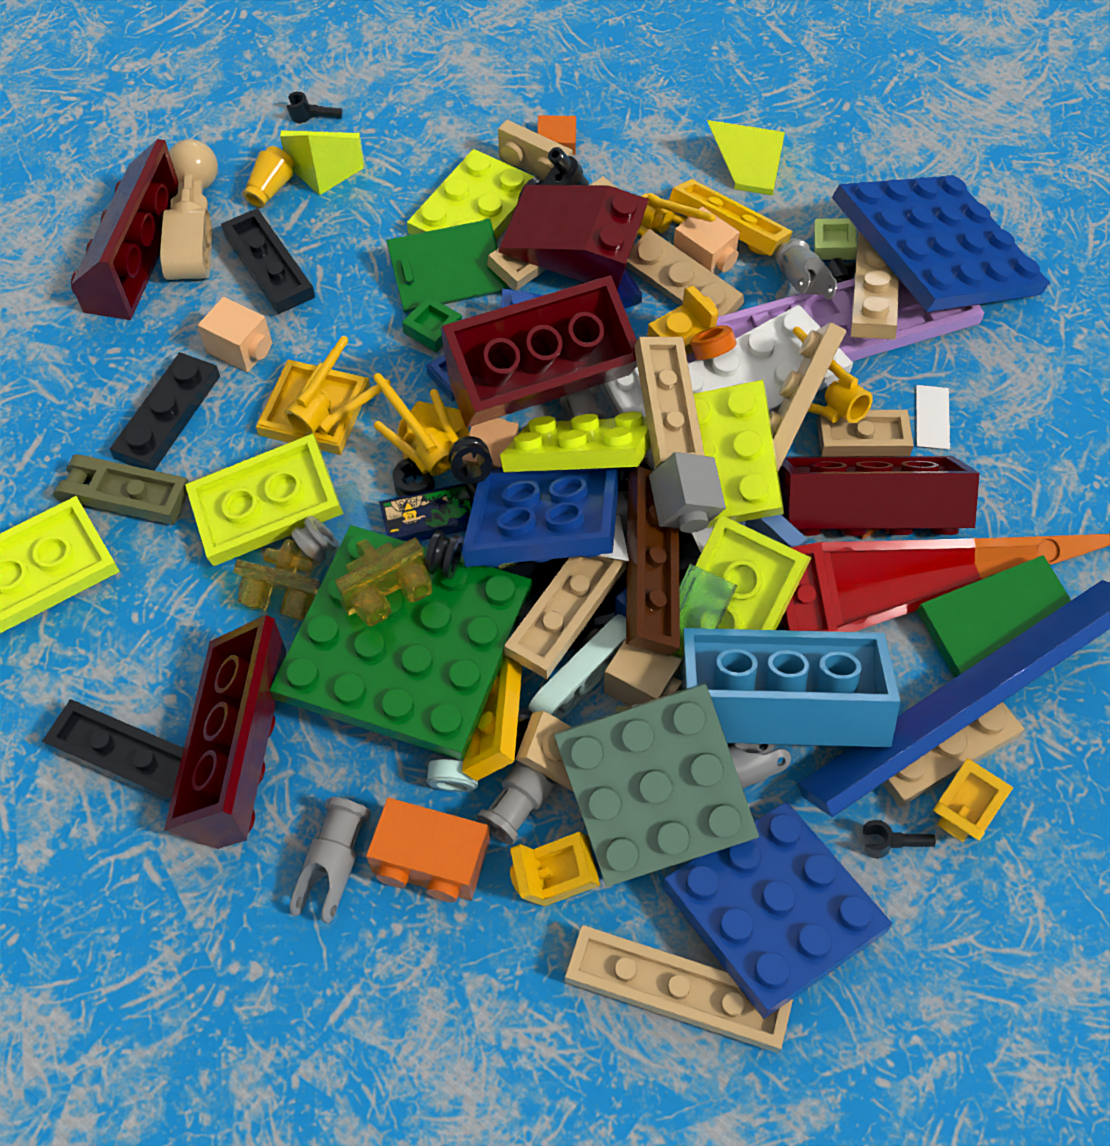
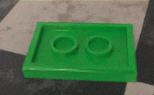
M1042 555L920 604L916 611L954 678H956L1070 602L1071 599L1045 556Z

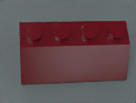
M157 139L129 164L122 180H119L116 184L115 195L108 209H105L102 213L101 224L94 238L90 239L87 244L86 255L79 269L75 270L72 275L71 289L76 295L83 313L131 320L160 256L164 210L171 209V199L178 194L179 182L165 140Z
M611 275L441 327L450 387L466 428L629 376L637 367L634 349L637 340Z
M786 456L778 471L784 510L782 516L804 536L821 534V529H839V533L852 536L867 534V529H885V533L892 535L913 534V528H931L930 531L935 534L956 535L959 533V528H975L980 473L954 456Z
M264 615L209 642L164 827L166 832L216 849L247 841V836L255 821V811L253 808L258 785L265 773L264 756L266 746L275 726V716L273 713L276 700L272 698L269 690L287 652L275 619L268 615Z

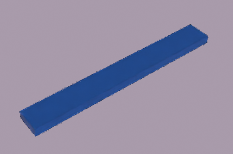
M1101 580L897 717L891 747L852 746L798 782L797 785L802 797L829 816L834 817L1110 629V582Z

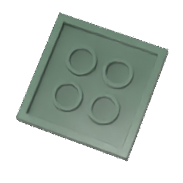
M706 682L554 734L606 887L759 838L758 830Z

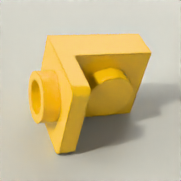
M691 285L684 289L683 304L649 323L647 335L648 337H683L686 355L693 352L690 345L691 339L696 334L717 325L718 310L708 296H703Z

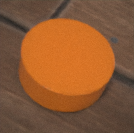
M721 325L696 334L691 339L690 345L695 359L706 360L729 352L737 345L732 328L727 325Z

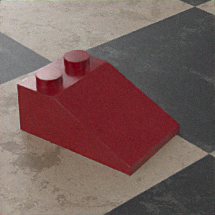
M525 185L499 247V253L585 283L611 275L618 291L649 199L609 185Z

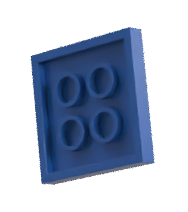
M502 468L492 469L487 478L477 483L462 547L465 566L484 565L496 567L504 563L546 562L551 559L577 556L591 558L600 554L613 553L619 468L503 472Z
M787 801L754 821L759 838L695 858L665 877L662 885L669 898L763 1019L882 937L893 924Z

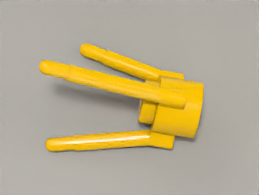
M645 193L641 197L647 198L649 201L638 236L642 237L649 229L655 233H664L672 222L680 225L687 218L679 214L708 222H714L716 217L714 214L704 212L703 210L662 199L653 193Z
M798 326L793 328V334L803 343L807 334ZM833 359L828 369L838 380L833 381L825 392L824 398L828 405L822 406L811 403L807 412L823 416L832 423H836L841 417L850 423H857L869 412L873 396L871 392L858 385V378L846 372Z
M346 336L340 337L325 361L317 365L299 395L284 411L286 420L296 430L305 435H310L317 429L327 434L336 422L382 392L376 384L329 415L330 401L318 389L347 345L348 338ZM385 379L388 382V384L391 385V381L389 379Z
M375 373L373 376L374 381L416 435L414 440L416 450L382 422L376 421L374 428L409 457L422 474L429 472L432 476H438L450 470L449 450L459 437L454 432L438 390L432 389L430 396L443 431H438L435 427L424 430L380 373Z

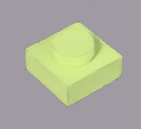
M849 218L815 219L814 253L821 260H832L834 258H841L842 260L856 259V226Z

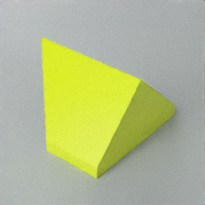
M707 120L735 182L734 189L773 195L785 132Z
M281 130L280 138L283 151L290 155L295 163L292 169L293 172L319 195L364 168L360 133Z

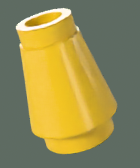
M268 146L265 151L258 153L246 189L243 192L244 198L249 203L263 208L266 202L293 177L292 169L295 163L290 155L275 146Z

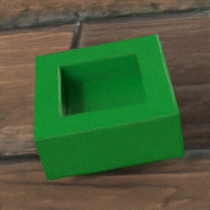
M427 296L402 321L403 333L437 353L443 347L441 327L462 320V315Z

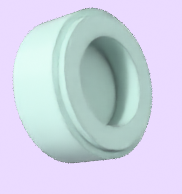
M441 759L430 761L428 764L426 782L435 789L449 792H470L476 789L478 781L473 780L462 772L463 761Z

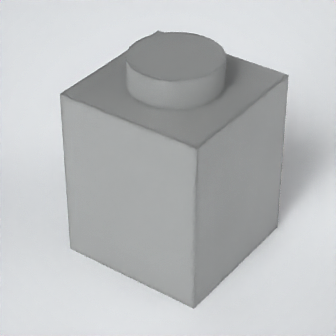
M674 452L649 475L658 523L661 527L680 528L685 533L698 532L705 529L711 520L726 509L714 457Z

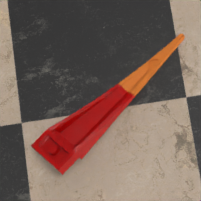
M1110 534L818 542L790 547L811 557V560L782 617L784 630L856 632L916 611L920 604L1039 556L1044 555L1049 565L1110 546Z

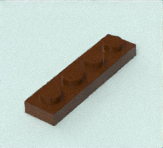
M638 466L628 474L627 553L629 561H627L626 644L670 656L680 649L679 528L659 526L649 475L653 471Z

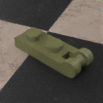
M76 454L71 457L66 467L69 473L66 480L59 481L53 492V496L61 503L77 496L81 505L174 525L187 498L188 493L185 484L189 482L187 478ZM86 481H91L89 485L85 484Z

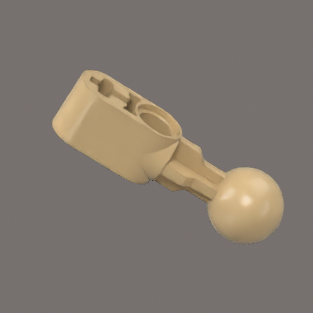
M185 139L177 142L169 150L179 184L178 194L171 199V209L164 210L160 259L162 272L166 280L205 279L210 276L212 225L208 211V200L202 193L216 179L218 162L214 152L208 145L199 140Z

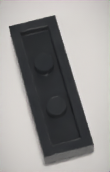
M258 208L221 223L224 236L278 315L315 298L312 284Z
M179 352L110 447L113 458L131 466L155 471L220 378L217 365Z
M70 699L42 740L44 745L53 752L171 803L184 748Z

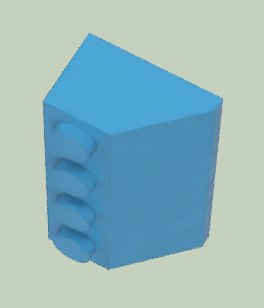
M683 629L682 690L706 682L727 743L861 747L892 746L901 701L885 633Z

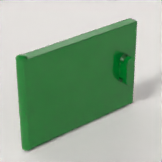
M489 218L386 240L404 313L413 311L427 296L442 304H449L502 293V288L508 289L507 284L487 266L488 255L498 249Z

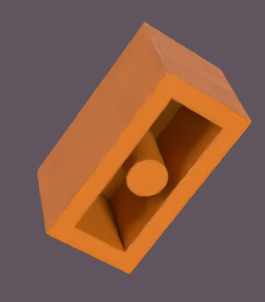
M387 797L366 858L372 873L376 874V879L384 884L397 888H405L407 883L427 888L426 893L445 902H457L458 897L472 901L490 845L489 827L483 823Z

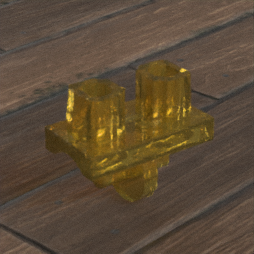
M416 537L396 548L388 542L374 549L367 539L361 540L356 543V549L360 558L345 565L348 574L335 580L342 598L340 600L341 605L348 616L356 613L370 627L386 619L391 613L390 603L385 597L390 593L401 589L409 602H417L432 593L431 579L425 567L424 550Z
M287 539L280 550L272 548L265 550L264 561L276 564V569L237 559L233 573L242 577L239 585L238 603L250 608L266 611L272 590L277 588L286 591L279 614L300 621L304 620L321 586V581L295 574L297 570L309 573L313 567V559L301 556V548L295 540Z

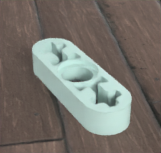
M619 614L612 618L536 693L528 709L532 713L544 710L557 719L562 720L604 678L606 668L626 639V617Z

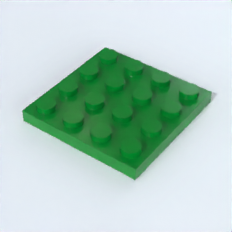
M350 525L269 690L274 700L463 761L504 660V645L515 632L531 593L532 579L484 565L466 567L463 558L460 559L457 571L451 580L444 578L441 571H436L433 575L428 574L424 568L428 548Z

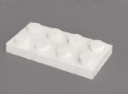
M800 305L791 308L736 338L737 345L729 352L715 358L695 360L689 363L688 367L693 394L763 380L766 387L769 414L772 411L777 413L784 399L783 396L779 395L780 389L788 374L792 370L797 372L804 356L799 354L803 343L793 334V328L798 326L808 335L811 330L817 331L820 326ZM838 348L833 359L850 374L853 362ZM829 369L818 391L829 386L833 381L838 380Z

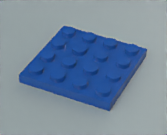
M954 175L839 184L832 196L836 204L926 312L1041 295L1050 284L1049 280L1040 272L1037 262L1027 257L1015 244L1014 237L994 221L990 216L989 209L977 202L967 191L966 184Z

